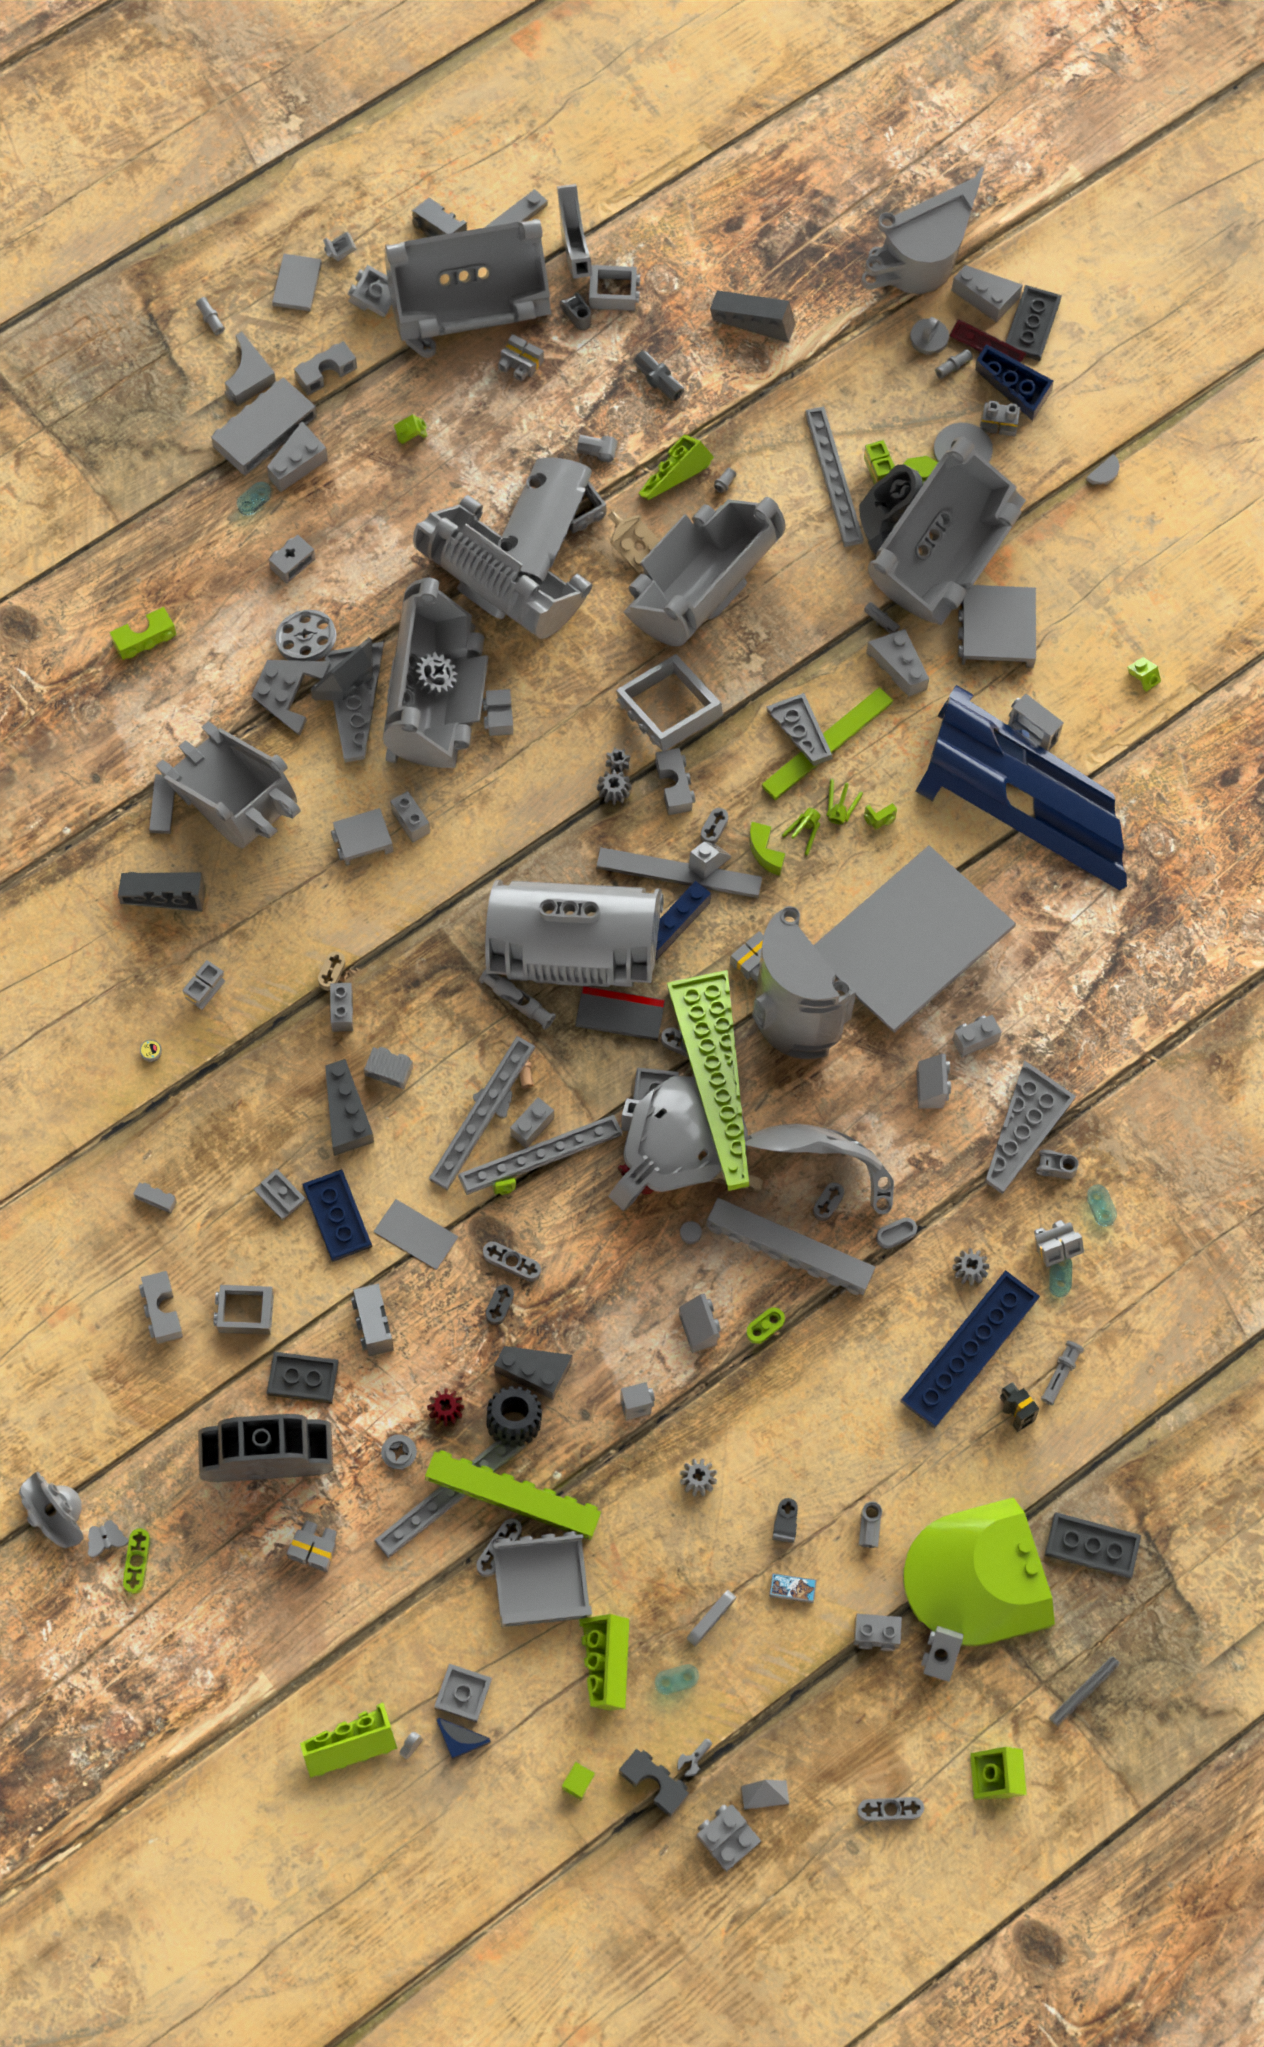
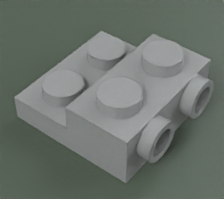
M367 265L364 270L360 269L357 273L355 280L358 282L356 286L352 285L347 295L350 296L348 302L364 311L368 308L378 315L385 317L392 304L387 276Z
M725 1804L715 1812L717 1817L711 1822L708 1819L697 1828L700 1832L696 1836L726 1872L761 1842L759 1837L748 1826L747 1821L732 1804L729 1807Z

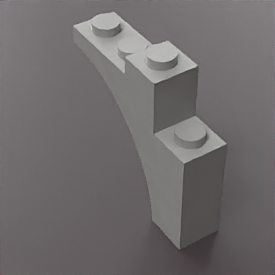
M577 185L557 186L561 235L566 250L567 266L573 279L592 276L591 258L583 231Z

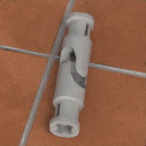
M486 969L479 978V982L490 986L495 994L509 1001L512 1006L529 1019L537 1021L544 1030L553 1023L556 1015L542 1008L541 1003L524 991L517 989L507 978L501 977L498 974H489L486 972ZM525 997L529 1003L522 1006L521 1004Z

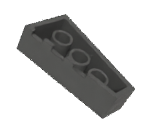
M717 290L710 307L713 321L787 343L790 342L796 325L788 300Z
M202 872L121 873L118 898L120 904L202 912L206 888Z
M346 1059L325 1065L334 1156L374 1143L373 1132Z

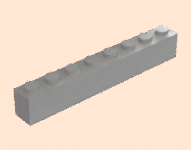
M717 1198L707 1219L706 1227H709V1230L713 1233L725 1234L736 1243L743 1242L754 1251L760 1252L761 1250L768 1253V1256L774 1260H784L788 1262L789 1266L795 1269L802 1268L813 1277L819 1278L820 1276L827 1279V1282L833 1286H843L854 1295L861 1294L864 1296L874 1274L875 1266L720 1198Z

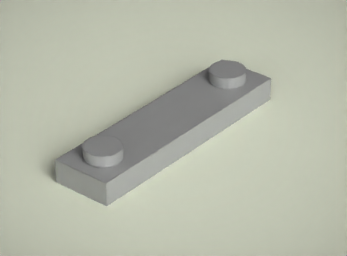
M534 189L486 227L519 221L526 222L548 205V201Z

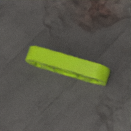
M143 1528L133 1530L129 1536L123 1586L130 1594L141 1592L145 1583L151 1538ZM139 1534H142L146 1539L141 1541L140 1545L141 1550H145L144 1552L140 1550L132 1551V1548L137 1549L138 1543L134 1538H138ZM136 1555L143 1558V1563L139 1567H134L130 1563L132 1557ZM129 1570L141 1572V1574L136 1573V1580L139 1582V1585H135L134 1588H131L130 1584H128V1582L133 1580V1573H129Z

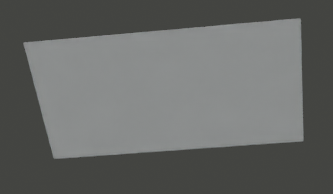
M395 1199L373 1231L436 1270L458 1238L457 1235Z

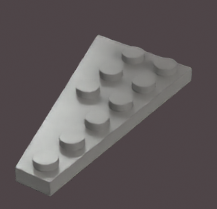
M383 642L372 644L373 675L371 679L365 684L362 683L352 696H348L344 700H333L345 762L365 759L384 647ZM358 646L332 650L325 655V662L331 664L328 672Z

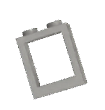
M591 265L592 276H590L589 308L635 311V303H639L640 291H636V287H640V275H637V267ZM598 279L631 280V295L597 294Z
M589 481L585 488V495L594 505L595 509L572 520L569 527L572 533L586 529L589 524L602 520L606 515L607 505Z
M1026 693L1021 699L1018 697L1011 705L1012 711L1009 714L1010 720L1008 725L1015 730L1023 729L1029 732L1030 740L1049 751L1059 740L1064 722Z
M220 1285V1292H216L215 1305H218V1313H214L213 1320L218 1332L271 1335L273 1288L268 1286ZM226 1294L263 1296L261 1323L224 1322Z

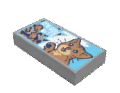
M772 1573L769 1597L814 1603L817 1580Z

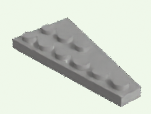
M1025 1060L985 1181L1001 1194L1005 1192L1076 1098L1074 1094Z

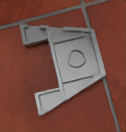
M267 660L251 696L297 735H301L307 718L291 712L289 709L304 675L321 680L328 673L331 664L322 661Z

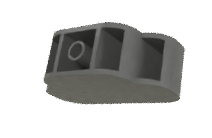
M299 1414L246 1416L221 1420L217 1426L205 1427L198 1431L199 1477L209 1482H231L317 1476L330 1473L334 1470L332 1425L329 1421L307 1419V1417Z

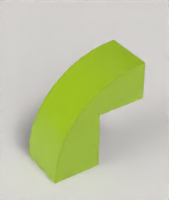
M751 822L749 842L753 856L764 869L780 876L785 853L767 849L772 826Z

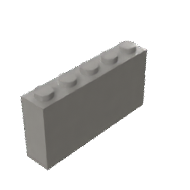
M283 377L281 380L274 382L265 393L258 395L253 403L246 405L237 416L230 418L225 426L217 429L211 436L213 447L246 476L281 447L302 421L307 425L316 418V407Z

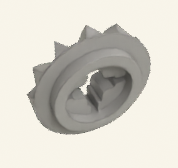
M393 1435L382 1446V1458L385 1464L392 1469L403 1470L411 1466L416 1459L417 1450L415 1443L405 1435ZM401 1444H403L402 1450L406 1455H400L396 1460V1454L393 1451L398 1450Z

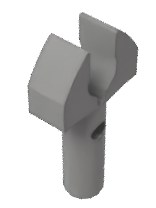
M705 1739L692 1755L685 1756L682 1754L678 1758V1771L682 1768L683 1764L692 1762L691 1769L686 1772L684 1777L694 1776L698 1773L700 1768L697 1766V1762L712 1746V1742L709 1739Z

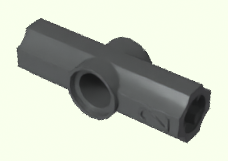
M641 351L636 355L633 364L646 376L648 383L655 389L659 388L671 401L678 400L684 393V387L672 377L669 368L663 363L659 364L646 351Z

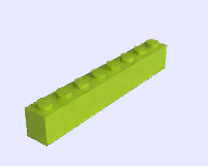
M440 1450L439 1453L434 1451L425 1475L426 1481L567 1532H577V1535L583 1534V1538L592 1540L601 1511H598V1507L586 1503L585 1506L576 1503L577 1500L570 1496L559 1497L551 1489H537L535 1484L528 1481H523L522 1483L515 1481V1477L506 1473H502V1475L493 1473L494 1470L482 1465L479 1468L472 1465L473 1462L468 1459H454L452 1454Z

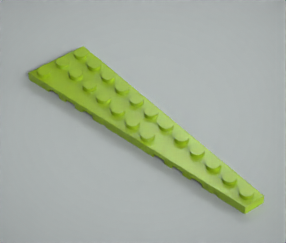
M728 970L668 982L667 989L727 1189L730 1191L748 1187L749 1176Z

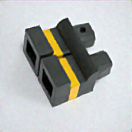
M1013 1382L1002 1388V1394L999 1398L1004 1403L1003 1412L1013 1414L1015 1417L1013 1427L1019 1432L1036 1420L1040 1408L1025 1388L1019 1391Z

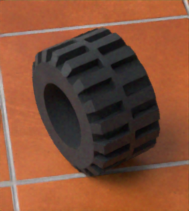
M513 1386L508 1387V1390L502 1388L500 1389V1394L494 1393L487 1407L486 1426L490 1436L494 1435L493 1439L496 1442L500 1440L501 1445L506 1446V1444H510V1447H515V1444H519V1447L524 1446V1442L528 1444L532 1442V1438L537 1437L538 1431L541 1428L542 1409L540 1401H537L538 1397L535 1394L531 1395V1391L528 1389L523 1391V1387L519 1386L518 1389H514ZM509 1412H517L525 1418L520 1421H509L503 1416Z

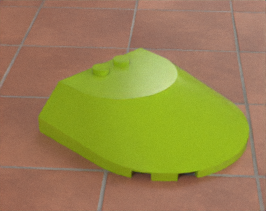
M1014 1497L941 1517L924 1528L910 1546L905 1567L903 1568V1584L906 1598L918 1620L922 1621L932 1632H936V1628L939 1626L963 1634L961 1645L982 1646L1048 1629L1055 1625L1053 1597L1025 1512Z

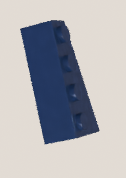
M985 345L976 360L975 370L1011 403L1017 404V407H1020V411L1033 421L1052 392L1054 380L988 345Z

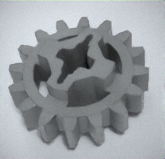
M427 653L418 660L414 667L416 671L413 676L418 677L416 684H422L421 690L426 688L428 695L434 692V695L438 696L439 693L445 695L447 691L450 692L457 682L455 677L458 673L453 672L455 665L450 666L451 660L447 659L445 661L443 654L437 657L436 653H433L432 656Z

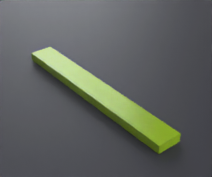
M880 687L823 733L831 754L893 704V699ZM800 752L762 783L761 787L776 801L818 765L813 766L806 756Z

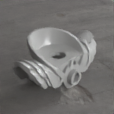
M38 1471L35 1472L19 1489L22 1504L28 1510V1522L33 1527H40L45 1536L59 1547L69 1548L78 1545L84 1539L83 1533L76 1523L82 1510L81 1499L78 1493L65 1485L55 1486L53 1483L48 1484ZM51 1503L57 1510L56 1514L52 1517L46 1514V1507Z

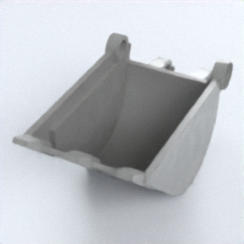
M980 168L975 178L895 216L888 212L881 214L878 220V227L886 235L885 242L882 247H873L870 250L865 265L866 272H864L861 279L862 286L866 289H875L893 285L906 293L924 294L935 291L946 283L954 268L984 168ZM883 219H889L892 222V225L885 226L882 224L881 221ZM873 276L876 281L868 283L865 277Z
M209 721L201 727L209 738L197 748L186 740L180 744L179 748L186 757L175 767H172L164 760H161L156 765L163 775L162 778L188 806L193 804L228 841L242 849L258 835L270 839L278 832L277 828H274L271 824L282 815L293 819L301 812L296 804V794L283 773L288 767L280 756L275 754L273 757H270L225 730L218 729Z

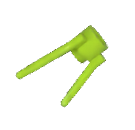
M830 779L829 803L826 816L829 817L828 820L830 822L843 825L844 821L848 822L863 792H859L848 811H846V807L843 804L849 784L845 783L839 804H835L833 807L834 780Z
M807 808L805 813H801L799 818L782 834V837H786L801 823L791 836L794 839L803 827L806 829H811L812 827L813 829L805 851L806 856L810 852L816 832L821 825L818 822L821 818L820 813L813 808Z

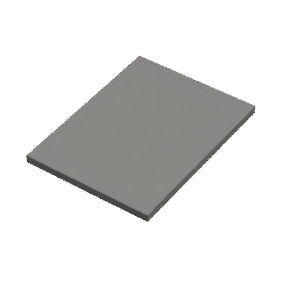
M929 845L813 946L835 972V978L838 981H846L850 985L851 991L855 989V997L895 1033L1016 927V923Z

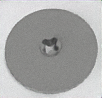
M970 423L951 424L942 429L935 439L934 455L937 462L940 461L947 450L951 449L953 440L960 436L969 439L974 444L973 449L987 462L991 460L993 452L992 442L987 433L976 425Z

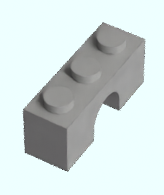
M343 341L339 344H334L323 353L316 354L307 362L300 363L294 368L295 379L308 396L324 387V380L321 374L323 371L334 370L340 377H343L357 369L356 357Z
M679 748L655 752V763L659 779L671 778L677 783L673 787L664 789V800L668 815L692 811L695 795L694 791L689 789L691 779L689 773H685L684 767L687 766L685 755H681Z
M167 1271L141 1277L142 1285H139L141 1297H146L147 1305L143 1306L146 1318H151L152 1325H148L151 1338L155 1337L158 1344L183 1338L177 1312L164 1313L159 1310L163 1300L173 1297Z

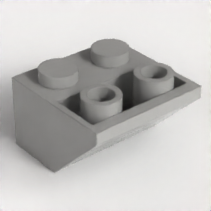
M940 1054L918 1061L916 1068L918 1108H944L945 1101H949V1094H951V1081H948L950 1061H946V1054Z
M705 1293L679 1307V1316L692 1353L716 1346L717 1340L720 1337L719 1332L721 1328L718 1319H713L712 1312L714 1308L712 1301L706 1298Z

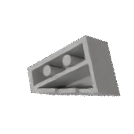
M965 265L954 277L951 291L995 322H998L1020 298L1023 285Z
M303 421L267 466L269 480L280 492L328 460L326 447Z
M905 629L868 642L866 653L879 663V667L892 677V680L908 697L927 690L929 677Z

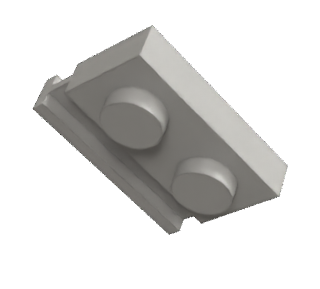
M278 1169L274 1170L258 1187L254 1188L257 1195L282 1221L306 1201L305 1197Z

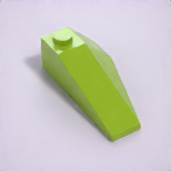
M684 434L668 451V459L665 462H660L658 473L650 476L638 494L650 500L706 469L715 457L701 441Z

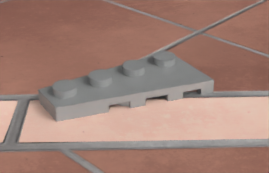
M804 693L766 706L768 713L813 766L833 759Z

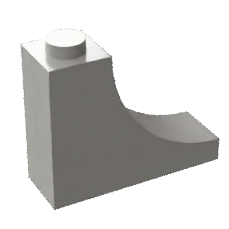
M242 332L235 335L237 347L242 354L241 363L236 373L225 382L226 391H224L228 400H233L237 406L276 382L275 372Z

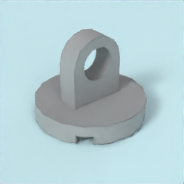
M931 317L930 319L918 321L912 327L910 340L918 352L932 355V353H939L946 348L949 333L942 322Z

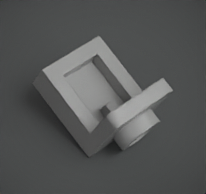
M348 232L343 233L333 241L327 238L323 240L326 246L324 247L326 254L337 261L357 250Z

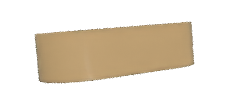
M335 951L327 956L318 975L319 986L323 990L329 991L330 983H338L345 968V958L342 953ZM336 958H338L340 964L337 963L333 969L332 961H335ZM331 973V981L325 984L324 979H327Z

